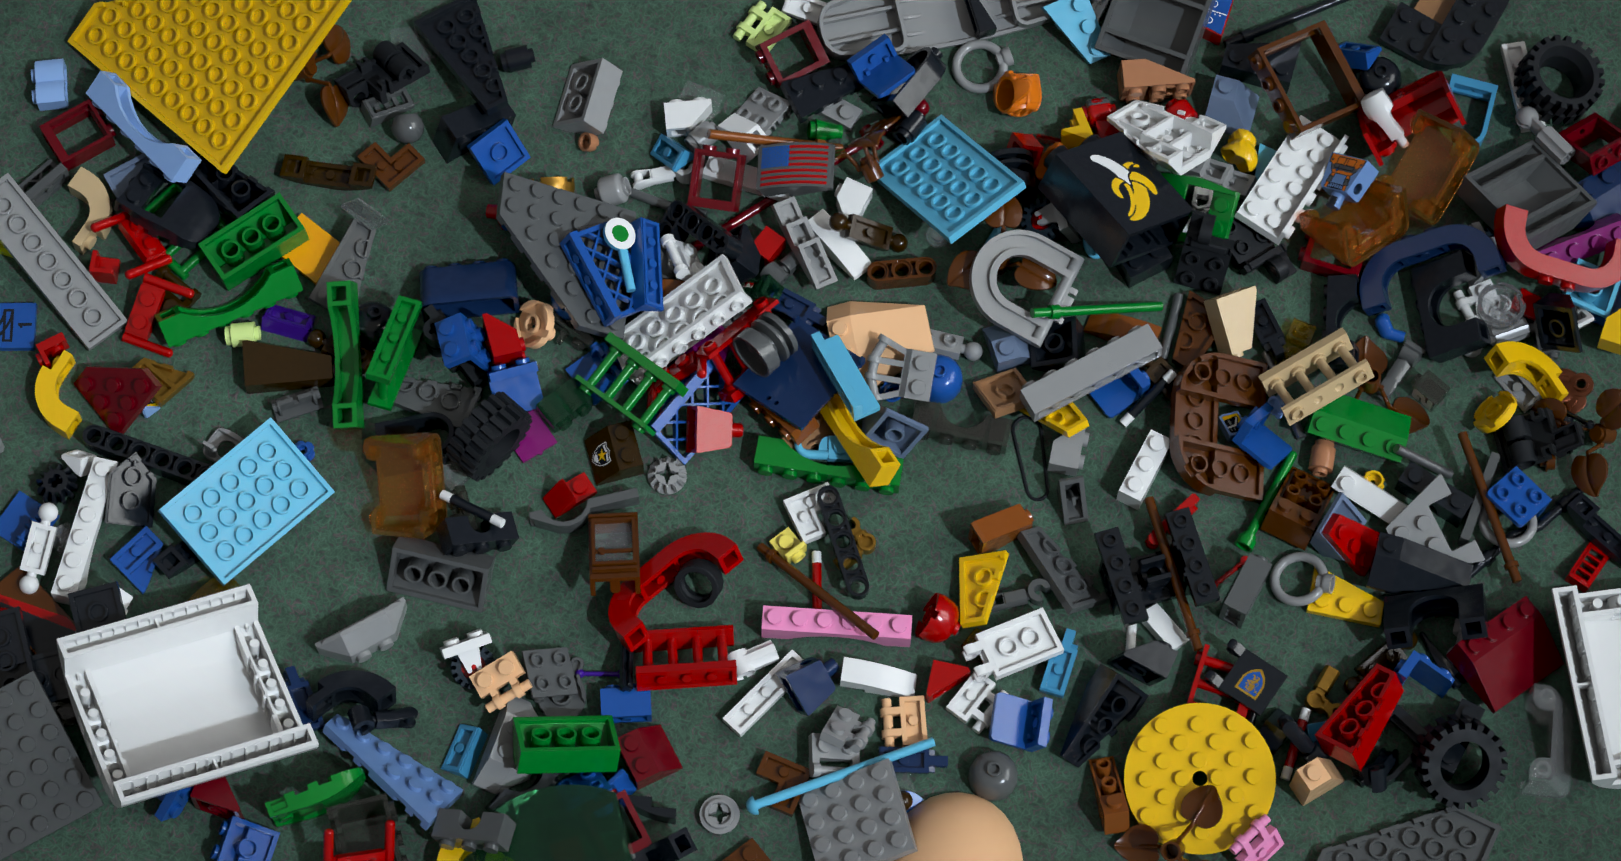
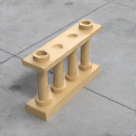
M1343 327L1258 376L1266 394L1271 397L1277 393L1285 405L1281 407V410L1289 426L1375 377L1366 358L1357 363L1349 352L1353 349V346ZM1341 356L1349 368L1336 375L1328 363ZM1320 369L1328 381L1314 387L1307 375ZM1299 381L1307 393L1294 400L1286 390V387Z

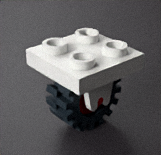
M481 629L467 633L468 638L460 641L457 637L443 642L444 646L439 648L444 659L452 657L450 669L455 681L468 689H476L469 676L495 661L493 654L484 647V645L492 643L490 634L487 631L483 632Z

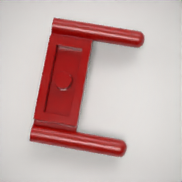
M125 211L92 223L90 226L91 231L96 233L116 224L119 225V230L144 262V264L125 272V277L128 280L172 263V257L166 254L167 250L159 239L149 235V230L140 224L137 226L129 220L130 215Z
M145 273L121 341L167 358L172 357L173 350L171 348L148 341L156 322L154 315L159 313L166 290L187 298L194 296V290Z
M702 345L698 347L697 352L702 348ZM693 350L687 355H681L670 367L662 369L679 381H682L694 371H697L699 378H705L707 375V359L697 358L695 355L697 352ZM659 380L656 383L652 382L647 390V408L657 397V393H660L663 389L661 387L663 383Z
M393 820L385 822L384 849L379 848L333 855L334 831L331 828L324 830L323 861H394L395 822Z

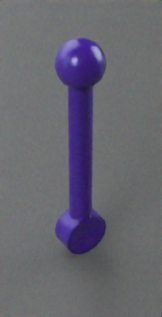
M583 669L575 671V675L578 674L581 678L584 676L619 678V671H584Z

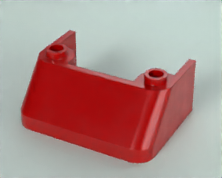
M1442 71L1433 72L1388 95L1394 105L1391 114L1404 129L1405 137L1438 120L1440 123H1446L1447 125L1454 124L1458 120H1460L1462 126L1467 124ZM1362 108L1357 112V117L1363 136L1378 165L1382 166L1384 165L1382 157L1391 155L1395 151L1397 142L1396 140L1391 141L1377 122L1368 119Z

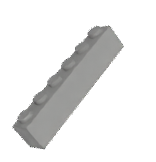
M1149 324L1142 327L1137 325L1130 329L1127 335L1121 338L1116 336L1109 340L1106 346L1100 349L1095 347L1089 350L1086 356L1081 359H1071L1064 365L1065 367L1057 371L1056 369L1048 371L1042 379L1036 382L1034 380L1027 382L1022 386L1019 398L1033 422L1155 360L1161 356L1163 347Z

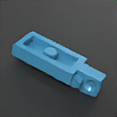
M1066 628L1063 641L1060 640L1064 653L1048 660L1039 689L1040 692L1063 699L1078 653V645L1073 644L1076 635L1075 630Z

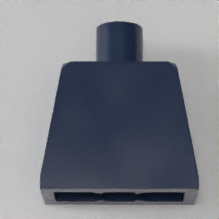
M809 657L777 672L776 675L797 712L809 716L835 691L836 687L830 677L837 673L840 668L833 658L822 663L820 659Z

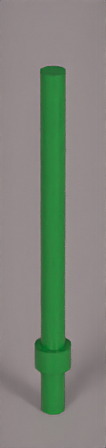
M1142 302L1060 307L1057 304L1048 305L1046 308H1031L1030 316L1032 318L1048 317V319H1060L1061 316L1162 311L1163 303Z

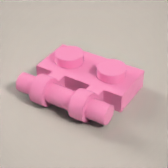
M1263 814L1259 819H1254L1250 823V828L1244 834H1239L1234 839V843L1229 847V850L1232 854L1237 855L1235 857L1236 861H1268L1284 845L1277 828L1272 825L1267 826L1271 819L1266 814Z

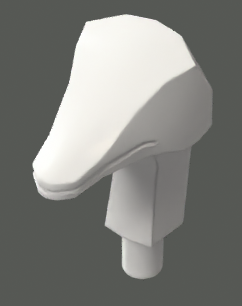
M1379 88L1364 96L1361 100V105L1368 119L1377 122L1391 141L1396 140L1402 149L1406 148L1409 142L1404 136V129L1391 114L1394 105L1384 88Z

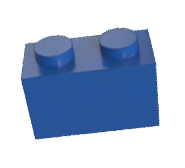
M637 683L633 684V689L630 692L621 691L619 685H607L605 688L600 689L601 716L612 715L614 723L652 722L651 690L637 691Z

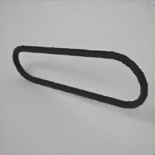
M1021 416L1014 421L1011 428V433L1023 479V484L1025 492L1031 500L1042 501L1049 495V480L1043 437V428L1039 421H1035L1039 428L1044 477L1046 485L1045 495L1040 498H1035L1030 494L1028 489L1027 480L1015 434V427L1019 421L1024 419L1032 420V418L1029 416Z

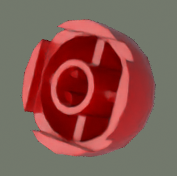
M934 593L923 609L926 612L922 623L920 621L917 623L915 635L931 643H941L947 640L950 635L955 636L961 626L958 621L959 610L950 598L940 593Z

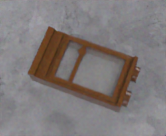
M638 512L588 514L591 596H596V582H610L611 592L618 593L620 592V581L635 580L636 594H641Z

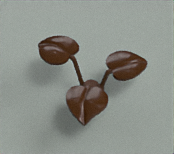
M334 24L323 40V44L329 52L318 58H315L317 53L314 52L294 81L305 79L306 83L312 82L325 85L320 91L321 102L333 126L338 127L347 114L349 103L345 100L342 90L337 85L332 86L328 81L312 78L317 72V62L332 56L333 61L339 65L345 63L350 57L351 46L349 37L343 27Z
M901 115L875 122L864 131L865 135L863 137L857 138L847 145L848 148L863 147L866 156L859 160L860 165L846 152L845 148L835 150V161L840 158H847L855 166L857 172L862 171L867 183H872L882 178L884 174L879 165L880 160L876 147H878L881 137L885 134V129L892 126L895 122H899L902 119ZM867 147H872L873 155L869 153Z
M1013 197L985 218L984 221L992 228L1001 227V233L1005 232L1006 227L1016 228L1022 220L1023 212L1021 205L1016 197ZM963 251L955 257L948 271L947 285L949 287L970 290L969 273L977 251ZM1009 258L1000 265L997 275H1002L1007 269L1012 270L1013 267H1018L1014 273L1016 282L1030 290H1048L1057 286V279L1054 273L1026 258L1022 259V263L1014 262L1011 264L1009 263Z
M1367 335L1361 338L1356 343L1359 349V362L1366 358L1375 377L1360 385L1354 398L1359 399L1362 392L1373 394L1380 391L1387 409L1412 417L1409 434L1428 427L1430 424L1429 416L1424 408L1415 400L1408 397H1399L1394 401L1393 406L1390 404L1384 391V386L1380 384L1381 374L1387 368V357Z
M1607 389L1599 395L1596 402V412L1602 417L1600 419L1601 424H1595L1592 429H1587L1584 425H1581L1583 430L1589 431L1591 440L1597 444L1586 451V456L1579 455L1574 458L1571 465V475L1577 487L1592 497L1599 496L1600 489L1608 475L1607 460L1601 454L1592 452L1599 448H1604V444H1611L1616 440V430L1621 428V389ZM1540 399L1531 408L1537 413V408L1540 407L1551 409L1557 428L1571 423L1563 420L1567 414V408L1558 399Z
M1214 785L1200 786L1184 797L1181 803V815L1185 819L1192 821L1177 839H1171L1163 845L1158 844L1159 835L1157 831L1149 825L1138 824L1128 829L1114 843V848L1128 861H1158L1160 858L1159 851L1166 861H1189L1183 858L1185 845L1182 840L1195 824L1201 828L1208 829L1216 826L1222 818L1223 805L1217 788Z

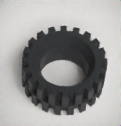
M1554 35L1551 39L1549 36L1543 38L1541 42L1538 41L1523 57L1515 69L1514 75L1517 77L1514 79V86L1520 87L1515 92L1517 97L1524 98V101L1521 103L1523 107L1530 106L1536 109L1538 114L1542 115L1541 121L1545 123L1552 119V124L1559 125L1562 121L1565 125L1570 124L1573 120H1578L1598 100L1603 92L1601 88L1605 85V79L1600 77L1604 74V70L1597 67L1600 63L1599 58H1592L1590 54L1593 50L1590 47L1586 50L1581 47L1583 42L1580 40L1572 43V37L1565 36L1562 40L1560 35ZM1553 67L1562 71L1572 83L1573 97L1564 98L1552 92L1542 80L1540 68Z
M503 391L496 392L495 395H490L487 401L484 399L478 408L475 407L471 411V415L462 421V426L456 429L454 432L456 435L449 441L450 445L447 446L446 456L473 480H483L487 475L493 474L496 468L499 469L503 462L510 458L511 453L520 446V441L524 440L526 437L525 433L531 427L532 416Z
M1448 714V721L1439 717L1435 719L1437 723L1435 727L1428 724L1424 728L1428 731L1425 737L1419 734L1416 739L1421 743L1420 747L1413 746L1412 753L1417 757V759H1411L1412 766L1417 770L1414 774L1421 782L1420 785L1438 802L1441 801L1445 806L1451 808L1454 804L1458 809H1465V803L1473 808L1478 806L1476 801L1478 799H1481L1484 803L1490 800L1487 794L1490 791L1496 794L1499 791V788L1496 786L1497 781L1504 783L1506 778L1501 773V770H1508V763L1502 759L1508 756L1506 750L1501 746L1503 745L1501 739L1480 720L1474 717L1472 719L1465 714H1461L1460 718L1455 714ZM1460 742L1478 744L1482 752V764L1478 773L1469 781L1461 784H1452L1444 781L1440 767L1446 751Z

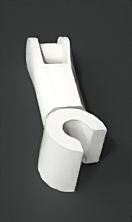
M693 163L689 165L688 169L684 170V166L677 172L667 166L635 170L630 174L631 178L634 179L633 188L641 190L653 185L672 182L674 177L682 184H690Z

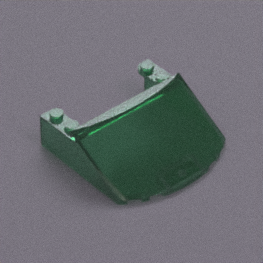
M587 785L550 786L533 790L509 800L493 811L494 813H505L516 823L509 851H498L497 854H492L476 849L473 852L474 861H635L617 794L603 788Z

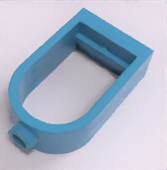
M1452 73L1449 86L1453 93L1488 102L1480 136L1471 142H1459L1453 139L1447 133L1445 124L1440 123V121L1438 123L1437 138L1440 145L1449 152L1451 157L1462 158L1465 155L1476 152L1483 143L1498 85Z

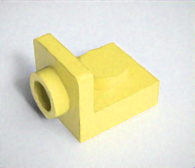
M789 527L769 541L770 546L776 549L779 555L789 563L793 562L796 564L806 556L807 544L804 541L801 542Z

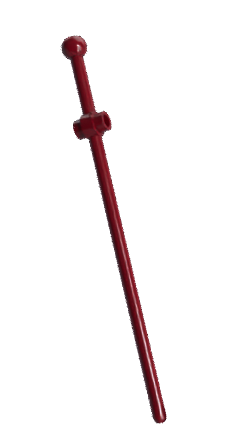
M923 99L915 110L927 115L930 107L927 101ZM897 121L892 126L885 129L886 132L884 135L894 130L895 126L899 122ZM870 124L860 129L859 134L862 137L865 135L864 131L871 126ZM882 137L879 141L878 147H876L877 150H879L884 145ZM863 147L845 148L850 156L863 149ZM847 158L838 159L837 161H835L834 166L841 163ZM766 197L721 226L730 231L773 205L777 200ZM699 240L691 243L697 251L705 247Z

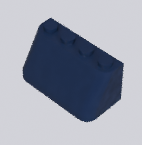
M502 258L496 260V262L488 263L485 261H475L468 265L452 263L447 267L426 266L424 270L419 272L420 301H422L421 311L424 322H426L424 309L431 304L436 310L441 309L446 318L460 312L467 318L482 317V314L485 313L491 316L520 313L516 266L509 259Z

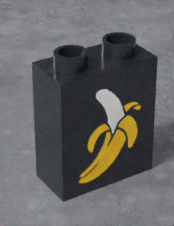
M1122 131L1103 138L1098 134H1093L1086 138L1080 146L1068 149L1065 145L1055 148L1044 160V166L1047 168V171L1037 187L1109 267L1175 244L1194 210Z

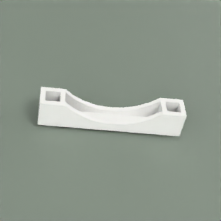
M94 457L51 590V595L55 602L70 605L68 593L84 590L86 587L94 545L106 512L109 473L119 466L117 461Z

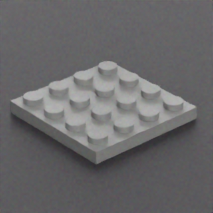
M889 758L854 771L837 782L803 793L799 799L815 861H894L918 851L893 764Z

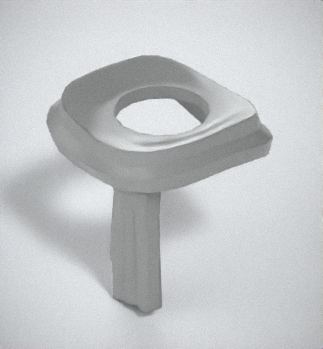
M218 428L207 442L203 441V453L207 459L216 463L222 458L217 452L218 446L221 443L229 441L236 446L244 439L230 430Z

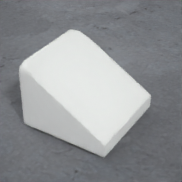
M78 449L61 455L65 463L80 477L89 475L94 457H97L95 454Z

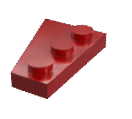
M1333 513L1321 533L1357 575L1365 577L1371 567L1376 542L1380 533L1341 514Z

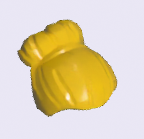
M1235 130L1229 136L1228 144L1220 149L1223 158L1228 163L1235 164L1239 171L1243 173L1253 172L1257 166L1258 156L1255 149L1257 142L1255 136L1249 130Z

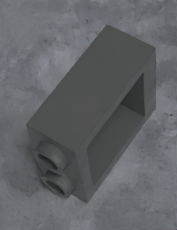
M1249 554L1223 604L1219 619L1239 629L1242 628L1272 566L1265 557Z

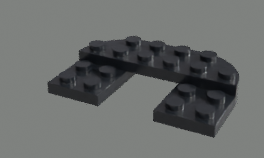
M1456 0L1443 24L1400 2L1378 43L1429 70L1443 72L1458 67L1462 68L1479 55L1507 7L1509 0Z
M117 581L68 593L77 633L127 619ZM18 606L0 611V688L35 671L51 703L70 699L58 649L32 655L21 607Z

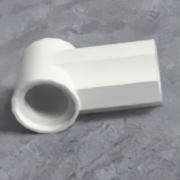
M769 640L747 650L745 648L735 650L728 654V660H736L737 681L744 679V676L750 677L756 670L779 661V656L774 644Z

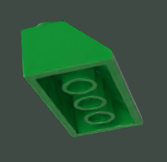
M279 192L198 243L223 285L229 291L308 241L309 237L304 226Z
M1343 395L1310 414L1304 433L1384 460L1401 463L1402 456L1394 453L1393 448L1396 444L1406 447L1412 417Z
M612 715L513 717V758L517 774L617 772L621 748Z

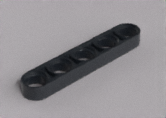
M823 486L817 494L821 515L847 593L852 599L861 600L868 595L869 581L840 494L834 486ZM823 493H833L835 500L832 503L823 502L821 499ZM833 514L840 515L843 522L838 526L830 524L829 517ZM839 537H847L850 540V545L846 548H840L837 546L836 540ZM848 559H853L857 562L858 566L855 570L849 571L845 569L844 562ZM854 582H862L865 590L862 593H855L852 591L851 585Z

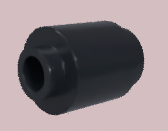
M527 45L505 50L504 53H500L504 72L510 71L512 73L532 68V63L536 62L533 49H528Z
M914 110L909 117L902 118L895 126L893 133L895 139L903 145L914 142L927 125L925 115L918 110Z

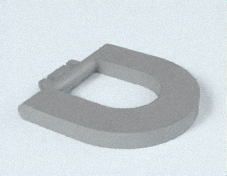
M1028 230L1006 231L991 238L975 255L969 273L971 296L976 307L987 320L1030 345L1040 348L1053 321L1058 323V325H1062L1064 319L1062 317L1060 319H1048V317L1032 318L1030 312L1008 301L1001 294L997 286L998 269L1009 258L1023 257L1060 276L1062 279L1048 305L1059 304L1060 307L1071 306L1074 301L1068 294L1076 297L1078 290L1071 286L1084 262V258L1039 233Z

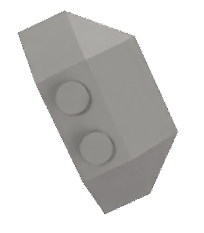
M402 597L331 636L316 642L315 646L319 655L349 663L357 661L362 663L370 659L372 653L379 649L385 651L391 648L398 639L407 611L406 600Z
M514 698L506 703V707L500 710L472 782L473 786L492 794H497L501 789H508L530 780L532 774H517L513 758V717H538L531 702L522 698Z

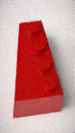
M1377 663L1323 724L1315 736L1325 754L1360 772L1362 771L1404 692L1396 672Z

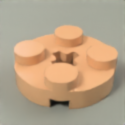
M530 300L524 303L519 309L522 311L520 317L515 318L514 328L517 329L519 338H524L527 348L538 349L555 337L553 307L538 300Z

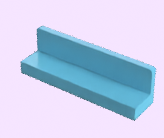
M820 331L811 334L812 349L854 422L880 411L879 403L839 335L824 340Z

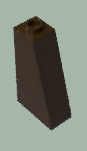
M248 340L242 341L244 381L247 394L308 389L315 386L318 388L335 386V364H333L331 355Z

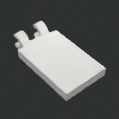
M1042 607L977 633L975 635L976 642L963 646L964 651H962L966 661L972 660L979 655L983 662L982 665L973 668L975 672L972 674L977 683L985 680L992 674L995 680L1009 676L1063 654L1064 648Z

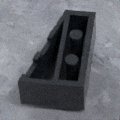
M1301 42L1267 56L1286 94L1288 93ZM1269 43L1227 44L1219 75L1262 88L1256 72L1250 66L1248 56L1257 48Z
M475 103L442 116L432 142L445 162L449 163L469 152L467 145L503 118L507 119L512 126L516 114L508 104L507 107L487 116L482 108Z

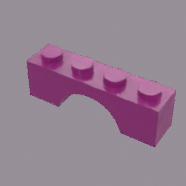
M1615 213L1599 219L1589 229L1568 237L1556 238L1536 249V251L1574 263L1578 258L1585 259L1605 251L1606 243L1616 238L1621 239V215Z

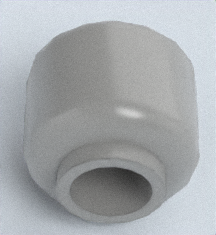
M619 173L599 178L597 188L594 189L597 200L615 206L627 202L632 192L628 178L623 177Z

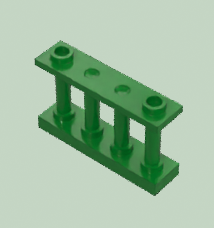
M398 296L366 371V379L376 381L367 402L368 405L388 411L392 410L423 335L422 330L414 328L422 308V301Z
M609 332L605 337V340L611 345L609 353L587 381L578 374L575 376V379L581 383L579 388L589 396L594 393L634 422L631 426L643 435L646 431L651 436H654L656 432L648 426V423L670 395L673 396L676 392L681 397H684L689 389L615 334ZM622 355L628 358L626 361L627 365L607 391L603 393L595 387L616 358H620ZM641 367L645 370V377L622 406L613 400L614 396L634 370H638ZM659 380L663 383L661 386L663 389L641 418H637L630 411L652 382L656 383Z

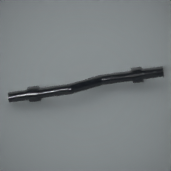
M1576 486L1566 496L1562 495L1555 502L1556 505L1537 521L1536 532L1542 531L1562 512L1566 513L1567 505L1581 492H1584ZM1527 526L1508 532L1505 535L1506 538L1521 536L1526 531ZM1494 545L1491 549H1486L1482 552L1485 560L1473 564L1472 578L1485 566L1489 567L1496 561L1495 557L1501 553L1499 546Z

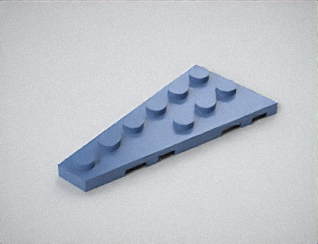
M336 714L324 726L322 732L341 750L348 751L354 756L353 762L358 767L363 765L369 771L368 776L393 800H400L406 806L404 811L410 816L415 815L421 821L420 826L425 831L436 821L439 808L449 809L460 798L463 789L456 786L452 781L446 780L432 769L423 766L413 760L412 757L403 754L389 743L380 740L371 733L362 736L359 729L353 730L349 719Z

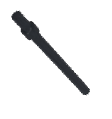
M1324 0L1250 30L1247 28L1240 31L1238 35L1224 40V46L1226 48L1227 44L1253 42L1256 37L1350 0Z

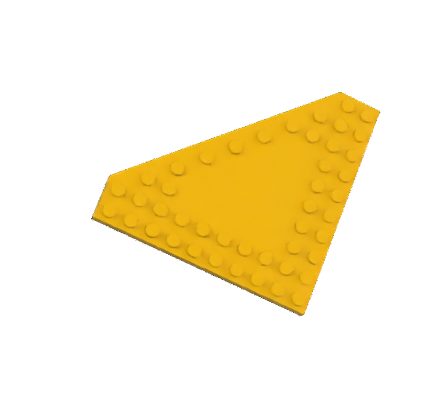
M352 0L102 1L93 4L67 42L100 70L116 73L130 87L133 98L219 171L227 174Z

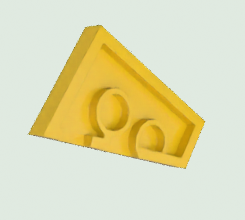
M1073 402L1037 420L1068 438L1089 427L1087 418ZM1026 408L1019 410L1030 417Z
M1315 567L1313 571L1310 592L1315 588V582L1318 576V572ZM1335 575L1333 593H1323L1316 601L1308 604L1306 613L1379 628L1384 602Z

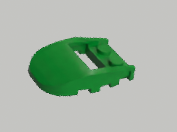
M1162 174L1184 199L1189 185L1213 190L1214 194L1208 214L1217 217L1211 236L1223 239L1229 238L1240 192L1232 191L1223 187V185L1196 175ZM1182 232L1176 243L1184 245L1187 233Z
M362 768L345 770L328 777L327 783L321 785L317 781L307 784L308 790L295 795L294 791L284 794V797L266 802L265 806L276 827L315 819L336 810L351 800L363 786L366 776Z

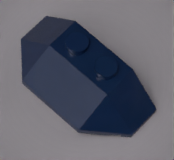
M1621 161L1595 176L1589 175L1578 182L1597 201V204L1576 225V229L1587 230L1599 219L1615 213L1621 215Z

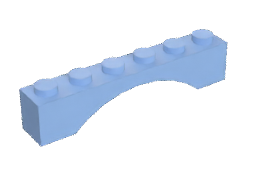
M100 70L86 92L92 99V104L104 111L106 118L121 129L122 135L135 143L134 146L137 150L145 153L150 158L149 162L159 168L168 181L172 183H187L202 160L188 146L165 143L149 133L135 112L130 87L116 73Z

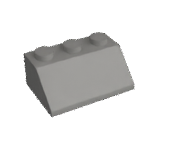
M604 58L572 64L553 127L577 134L584 132L595 135L604 134L623 71Z

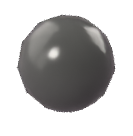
M417 113L396 115L392 121L391 130L393 136L399 142L412 144L423 135L424 124L422 118Z

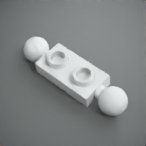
M53 503L42 504L38 510L41 522L32 521L20 566V570L27 571V575L23 576L19 582L20 590L25 594H33L38 590L39 581L36 578L37 574L45 576L58 529V527L50 526L51 522L58 516V508Z

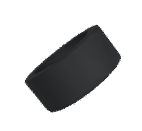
M696 558L683 564L675 576L674 589L680 600L688 606L704 608L714 603L723 589L724 579L721 571L715 564L709 560ZM690 572H697L706 576L712 585L711 592L709 594H699L691 590L686 583V575Z

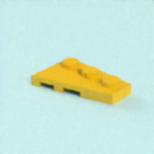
M1006 550L959 558L960 625L963 628L987 625L1008 560L1009 553Z

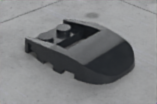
M144 163L143 168L130 185L115 200L114 209L117 212L120 208L130 215L129 220L137 226L140 224L149 230V235L155 238L158 236L169 239L170 244L181 248L192 249L199 247L198 243L210 237L218 228L220 216L215 200L198 185L188 180L187 183H174L181 186L183 191L162 218L144 210L163 183H171L163 176L164 173L159 168Z

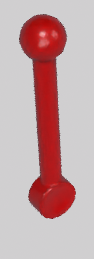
M1242 556L1238 564L1215 581L1216 587L1218 588L1221 582L1242 567L1248 556Z

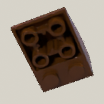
M1292 466L1260 529L1305 551L1335 489L1326 481L1320 480Z

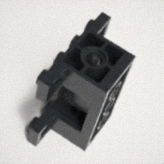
M1189 507L1165 513L1164 517L1172 538L1170 549L1185 595L1191 594L1195 607L1219 601L1220 596ZM1118 527L1094 533V539L1101 556L1098 572L1106 595L1109 598L1108 601L1113 616L1120 614L1124 627L1148 621L1147 606L1176 599L1171 584L1172 575L1171 572H1167L1165 566L1166 558L1161 551L1131 559V555L1127 554ZM1150 573L1157 574V576L1147 577V575Z

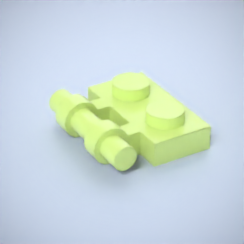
M761 0L749 9V15L736 26L737 30L733 34V38L737 41H741L744 36H748L746 46L754 51H757L756 45L786 31L792 23L791 17L773 6L768 13L764 12L763 10L767 5ZM756 20H760L761 22L756 29L751 27ZM776 43L768 46L769 51H771Z

